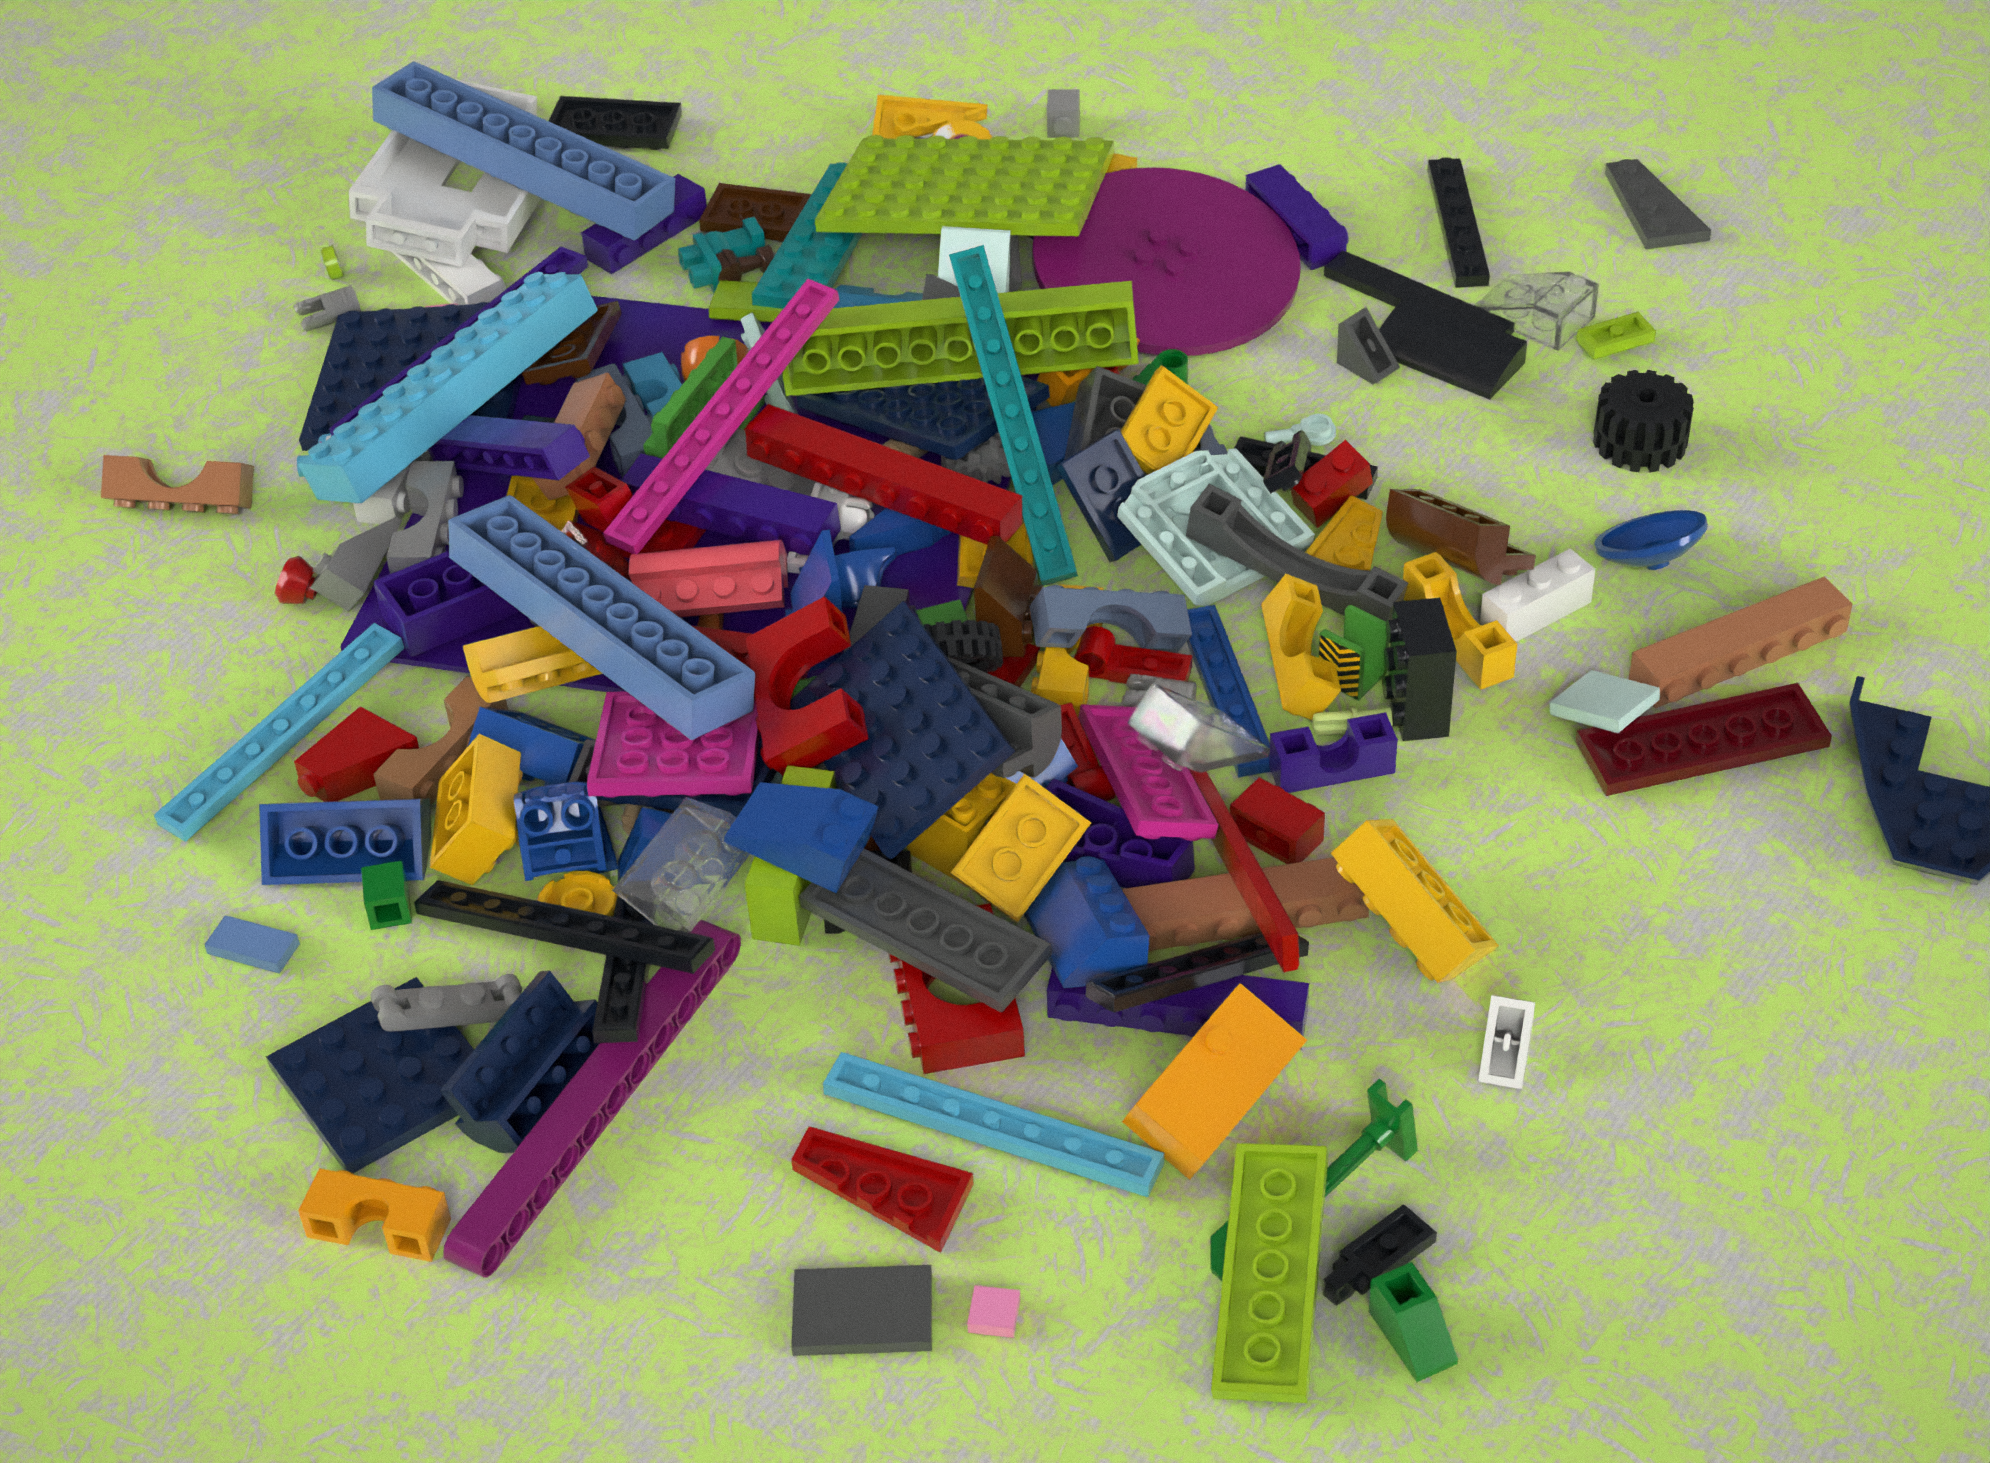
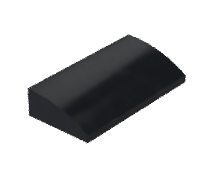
M1408 294L1393 309L1379 329L1398 363L1489 400L1525 364L1527 341Z

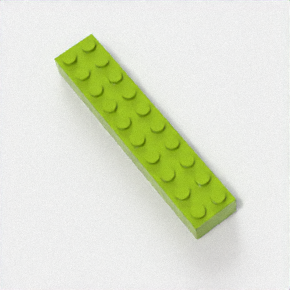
M1132 281L997 293L1021 375L1091 369L1097 366L1102 368L1139 364ZM961 297L833 308L782 372L786 396L983 378Z

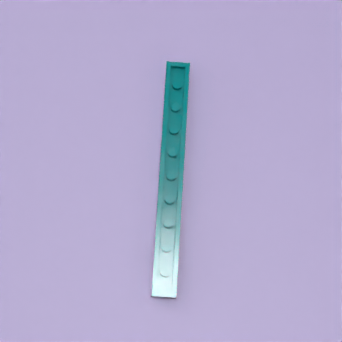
M984 245L949 254L1015 492L1022 495V517L1041 584L1048 585L1077 577L1076 566Z

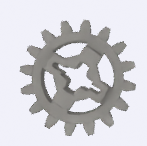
M999 432L990 437L988 441L981 443L966 453L960 459H947L941 455L942 467L986 483L989 480H993L999 484L1001 483V476L1011 477Z

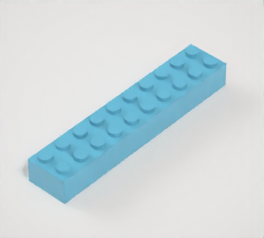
M536 272L527 276L521 287L501 297L502 302L494 308L482 312L478 316L479 320L470 327L459 330L455 334V339L449 344L435 349L431 353L432 357L424 364L411 368L407 372L408 376L400 383L387 387L383 391V396L376 402L363 406L358 411L359 415L350 422L338 426L333 431L334 435L328 440L311 447L308 451L309 455L302 459L298 465L317 500L363 503L597 312L598 309L582 275L565 274V272L556 274Z

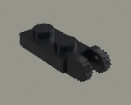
M1303 430L1293 434L1292 442L1286 444L1281 440L1274 445L1273 451L1269 455L1263 479L1270 494L1280 488L1283 491L1289 490L1301 481L1307 454L1311 453L1310 441Z

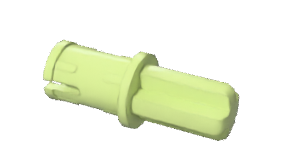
M1352 706L1349 711L1315 713L1313 715V730L1317 735L1345 734L1347 719L1386 712L1393 728L1392 711L1390 707L1356 710L1355 706Z

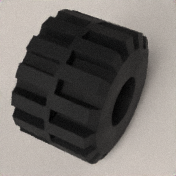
M1638 370L1628 371L1627 376L1617 374L1611 377V383L1605 382L1598 398L1593 442L1596 448H1600L1599 454L1604 459L1612 457V465L1621 468L1623 464L1630 465V471L1640 472V467H1648L1649 473L1659 471L1660 464H1663L1668 469L1675 465L1676 459L1681 460L1685 455L1694 410L1693 396L1687 393L1688 388L1683 383H1675L1674 377L1668 374L1660 376L1656 374L1657 371L1647 370L1646 373H1639Z

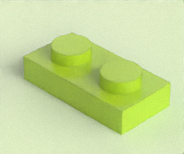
M1639 312L1580 328L1577 330L1576 341L1595 360L1655 342L1656 330Z

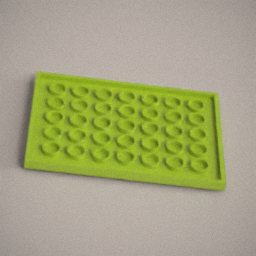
M871 135L861 140L816 216V232L941 234L942 226L1009 230L1011 235L1079 236L1115 153L1114 141H1104L1100 137H1091L1086 140H1072L1070 137L1040 140L1038 137L1031 136L1025 137L1022 140H1009L1005 136H997L991 139H977L974 136H964L959 139H946L944 136L914 139L913 136L904 135L896 139H888L880 135Z

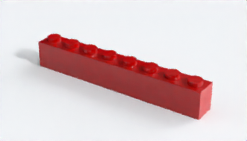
M768 404L745 427L747 457L850 495L865 498L869 502L988 545L991 536H999L1007 543L1022 525V495Z

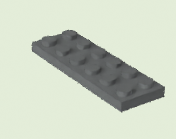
M863 849L837 893L811 883L799 896L802 908L1001 1013L1052 955L1050 943L866 849Z

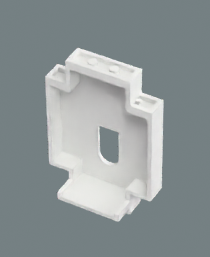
M457 80L537 116L536 96ZM392 130L349 189V207L351 219L366 222L367 246L462 267L475 246L507 253L540 202L541 197L519 189L484 172L472 192L445 187L444 185L462 161Z

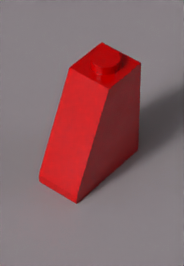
M360 706L294 761L299 778L297 780L298 785L306 795L310 797L315 796L324 802L340 801L376 786L374 773L397 749H418L417 737Z

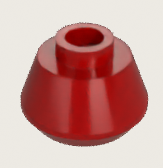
M300 556L289 558L280 573L275 588V596L282 604H305L308 598L314 600L318 593L310 588L317 574L312 571L313 567Z

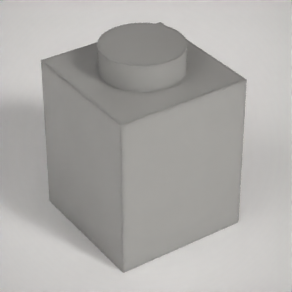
M1048 89V138H1078L1080 130V89Z

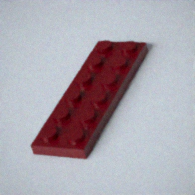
M1799 683L1641 716L1619 733L1596 727L1577 730L1575 742L1605 796L1828 748L1830 747L1832 735Z

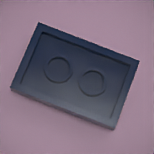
M1116 429L1056 466L1109 562L1117 561L1141 545L1117 515L1119 506L1122 502L1125 503L1130 496L1134 484L1137 480L1145 477L1119 429Z

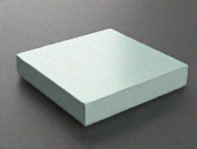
M1591 670L1550 701V714L1619 733L1660 700V688Z

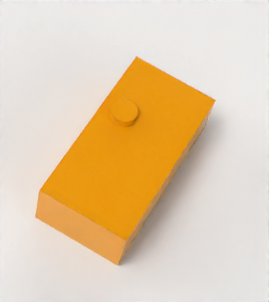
M1239 983L1138 1100L1122 1122L1154 1150L1164 1153V1158L1190 1180L1305 1044L1307 1039Z

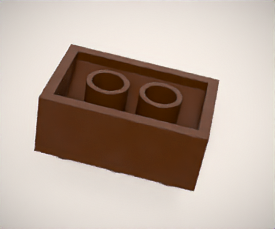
M991 536L974 586L976 622L987 621V624L994 623L995 626L999 627L1003 657H1024L1027 644L1034 642L1030 605L1044 585H1038L1037 570L999 536Z

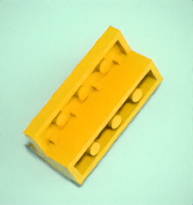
M540 626L463 646L472 681L481 698L487 703L603 674Z

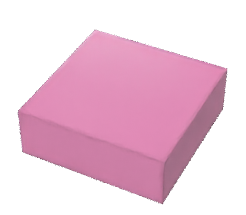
M975 1285L967 1322L968 1333L1014 1338L1021 1300L1020 1290Z

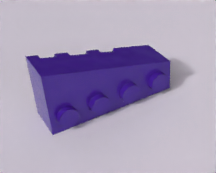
M1053 779L1045 788L1091 822L1063 862L1077 861L1081 857L1103 859L1122 888L1186 880L1195 871L1193 841L1184 840L1180 837L1147 839L1142 836H1136L1123 808L1057 779Z

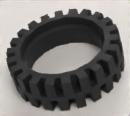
M952 620L950 623L942 621L936 622V625L924 624L946 657H951L985 673L994 672L1002 666L1003 652L999 627L995 626L994 623L987 624V621L975 622V620H967L965 622Z

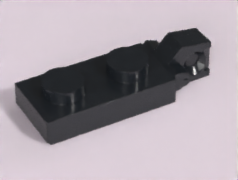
M1401 1205L1339 1251V1258L1332 1264L1333 1272L1324 1278L1325 1290L1323 1295L1337 1306L1350 1298L1355 1290L1361 1295L1367 1293L1371 1289V1279L1409 1263L1436 1242L1437 1232L1407 1206Z

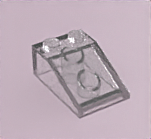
M1572 272L1509 274L1474 306L1514 322V332L1558 351L1577 334L1578 329L1584 328L1595 318L1599 284Z
M1155 683L1151 684L1127 722L1140 733L1137 739L1142 744L1155 751L1159 749L1164 753L1161 759L1178 771H1182L1186 767L1197 772H1205L1267 758L1270 754V748L1225 712Z

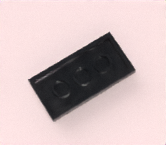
M560 96L549 122L600 145L660 150L669 148L682 115L681 103Z

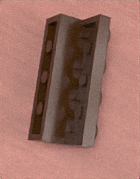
M1390 489L1386 523L1389 533L1398 543L1425 555L1436 552L1450 566L1495 585H1501L1502 574L1517 575L1518 570H1534L1536 555L1508 544L1510 525L1421 489Z

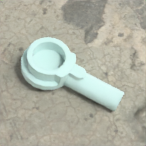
M1313 414L1303 418L1300 424L1292 425L1291 428L1264 432L1265 442L1276 444L1282 440L1284 443L1292 442L1293 434L1303 430L1311 445L1323 446L1335 438L1336 427L1329 416Z

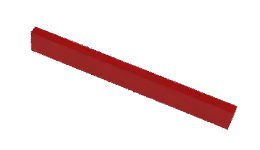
M1200 762L1186 764L1218 823L1216 837L1211 839L1282 971L1298 970L1299 939L1297 930L1203 764Z

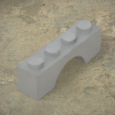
M413 461L410 464L405 486L411 512L424 517L415 525L392 534L386 557L390 574L446 552V545H449L448 520L458 516L457 498L462 497L464 491L462 476H457L454 461Z

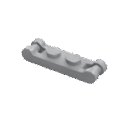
M505 974L492 982L427 986L395 990L393 986L384 984L376 987L370 996L374 1008L379 1011L378 1020L381 1027L385 1031L394 1032L498 1022L520 996L522 986L516 975Z

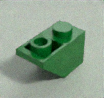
M1413 1262L1371 1279L1369 1313L1416 1382L1458 1364V1357L1437 1297Z

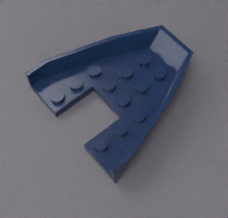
M1857 676L1849 702L1850 714L1867 800L1893 865L1978 885L1990 875V787L1919 771L1932 717L1861 701L1865 677Z

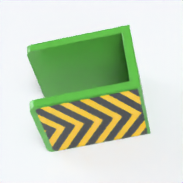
M1348 605L1345 608L1343 638L1326 629L1319 633L1318 658L1336 665L1341 692L1357 701L1387 674L1384 662V649L1389 647L1386 622L1353 605Z

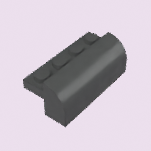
M947 657L1015 750L1009 758L991 773L1002 778L1011 777L1017 771L1033 778L1041 774L1053 760L1060 744L1062 733L1061 705L951 657Z

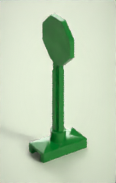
M1378 1079L1367 1089L1371 1122L1361 1131L1362 1136L1327 1167L1325 1197L1375 1150L1381 1151L1386 1146L1405 1162L1418 1151L1412 1103L1405 1099L1397 1108L1388 1101L1386 1083L1381 1079ZM1228 1221L1211 1236L1210 1268L1211 1272L1221 1281L1223 1278Z

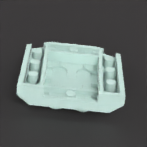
M1228 449V453L1223 455H1211L1209 450L1195 451L1137 480L1132 487L1130 496L1125 503L1122 502L1119 506L1117 515L1194 605L1209 606L1265 577L1186 536L1190 508L1208 484L1241 499V505L1260 524L1303 552L1310 547L1315 536L1311 529L1276 491L1270 494L1263 482L1264 478L1237 449Z

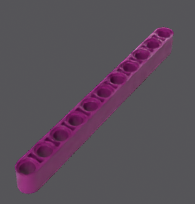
M699 920L688 933L713 938L715 951L694 974L660 967L646 987L638 1042L600 1043L452 1229L443 1250L446 1261L484 1278L491 1276L733 965L741 947V937L739 934L704 920Z

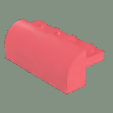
M782 540L631 554L629 559V577L634 585L678 617L785 607L784 588L788 587L787 553Z

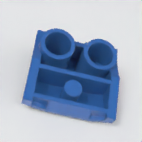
M575 781L538 786L514 794V806L525 881L534 880V877L582 869L607 870L597 796H588L586 782Z

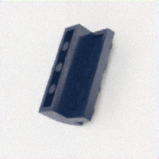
M550 970L539 972L440 1090V1093L460 1116L455 1123L456 1126L478 1144L499 1153H514L600 1044H594L592 1032L598 1003L596 999L574 1002Z

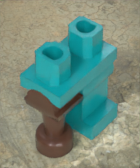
M755 217L743 219L742 228L723 233L711 231L705 235L702 232L693 234L694 245L678 248L679 264L683 271L688 270L689 280L694 289L709 285L713 293H715L720 280L740 281L743 273L758 268L762 273L766 271L774 258V253L770 245L765 246L764 231Z

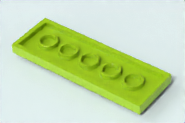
M1236 1143L1211 1384L1213 1399L1308 1404L1328 1165L1327 1146Z

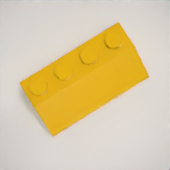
M1393 819L1366 820L1331 852L1338 862L1336 869L1340 875L1351 884L1355 882L1365 894L1362 897L1365 905L1374 914L1384 917L1391 926L1389 928L1390 935L1403 948L1408 947L1418 958L1416 961L1418 969L1429 980L1433 981L1435 979L1437 983L1450 981L1499 947L1497 942Z

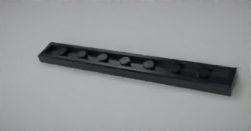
M437 880L414 902L416 913L419 915L692 974L715 951L714 940L708 936Z

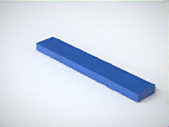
M1210 605L1187 609L1192 632L1191 637L1187 640V645L1238 778L1271 772L1269 768L1270 743L1216 606Z

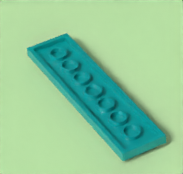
M830 163L752 292V305L783 309L807 279L830 288L833 287L863 233L816 232L815 218L848 163Z

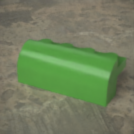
M722 337L713 349H709L703 361L696 369L690 372L688 379L683 385L673 392L663 409L654 415L651 423L653 433L643 444L646 455L663 459L738 366L735 340ZM764 396L738 428L745 429L765 404Z

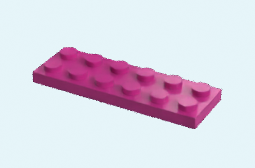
M1081 704L1078 716L1079 721L1136 836H1142L1147 839L1180 837L1188 841H1197L1200 838L1215 839L1218 823L1156 708Z

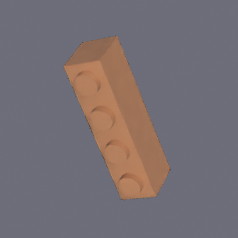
M609 373L573 383L554 422L575 425L585 439L584 445L590 457L560 480L533 478L548 500L569 495L565 486L596 466L626 402L622 389L616 385Z

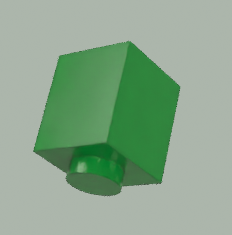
M396 861L361 867L363 900L371 930L411 924L409 886L403 862Z

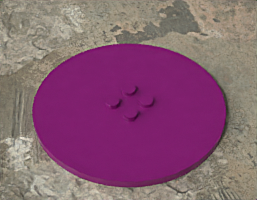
M1133 168L1106 173L1080 235L1034 236L1032 247V265L1040 289L1132 281L1136 334L1140 340L1138 352L1155 355L1169 349L1180 350L1187 356L1215 353L1237 347L1259 337L1271 329L1289 310L1298 289L1301 269L1299 251L1290 230L1283 220L1263 201L1242 188L1219 178L1173 168Z

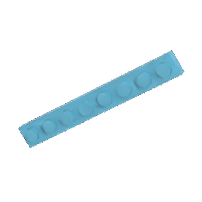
M373 623L155 813L154 817L158 826L186 842L404 649L402 638Z
M844 1052L840 1053L823 1082L825 1095L1145 1197H1149L1164 1166V1153Z

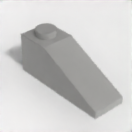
M396 516L339 544L330 556L323 553L312 570L317 576L310 588L349 612L365 593L390 545L392 534L397 532L403 520Z

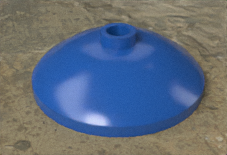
M1676 510L1637 517L1611 527L1596 538L1594 545L1597 554L1608 561L1629 567L1647 566L1649 570H1657L1668 566L1669 561L1682 556L1703 537L1708 528L1706 516L1697 511Z

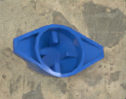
M895 547L859 550L835 555L843 608H858L864 585L880 587L885 569L897 556Z

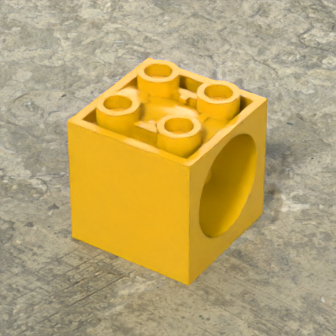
M990 773L907 846V850L914 857L960 882L950 875L951 871L983 830L986 820L992 818L1016 786V783Z

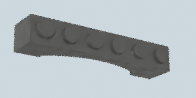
M1211 484L1207 485L1191 506L1186 532L1187 537L1276 582H1279L1285 574H1289L1317 585L1321 604L1345 616V608L1348 605H1353L1386 622L1387 619H1392L1393 602L1404 601L1408 582L1376 566L1371 571L1351 569L1309 555L1285 542L1260 524L1241 505V499Z

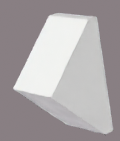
M1491 995L1478 1082L1522 1089L1531 1041L1535 1002Z

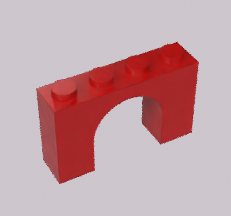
M825 596L746 637L748 650L746 663L755 672L754 700L758 713L755 721L761 733L763 744L760 753L768 768L775 769L782 776H784L787 765L812 768L869 739L863 707L842 688L803 708L790 710L793 690L804 673L817 663L851 646L846 615Z
M991 903L976 905L993 914ZM888 953L890 963L898 962L899 968L893 969L897 994L905 993L906 1000L900 1001L902 1017L905 1026H913L914 1032L908 1033L912 1059L920 1057L923 1074L1025 1057L1024 1030L1015 998L1002 1013L982 1002L968 1005L945 1002L935 997L928 990L931 983L936 979L935 977Z

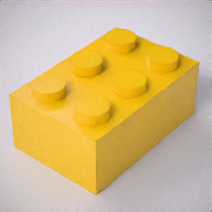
M478 734L439 779L430 868L473 886L484 873L488 874L493 869L497 858L504 850L509 851L513 847L518 836V829L515 828L514 794L518 793V786L523 776V772L520 770L521 752Z

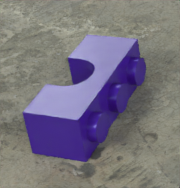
M1386 712L1347 719V730L1344 736L1337 742L1325 746L1316 745L1309 726L1270 733L1269 768L1276 786L1283 788L1288 793L1394 774L1398 739Z

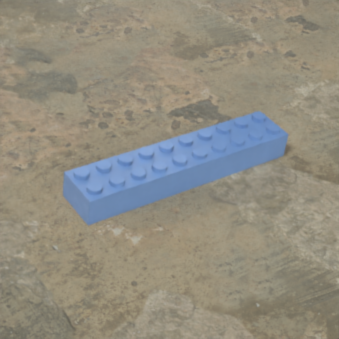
M415 61L372 87L373 121L432 147L443 154L456 158L467 165L482 170L493 177L506 181L519 189L541 197L545 201L565 208L571 213L578 214L600 226L615 231L626 238L635 241L674 212V177Z
M508 495L448 520L450 559L690 740L698 738L753 711L755 672L513 496Z

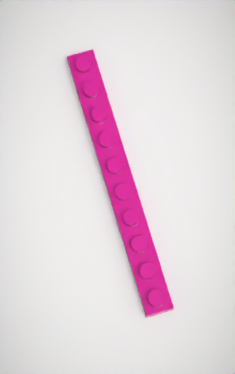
M810 279L804 282L603 532L606 542L632 554H638L837 304L839 301L837 290Z

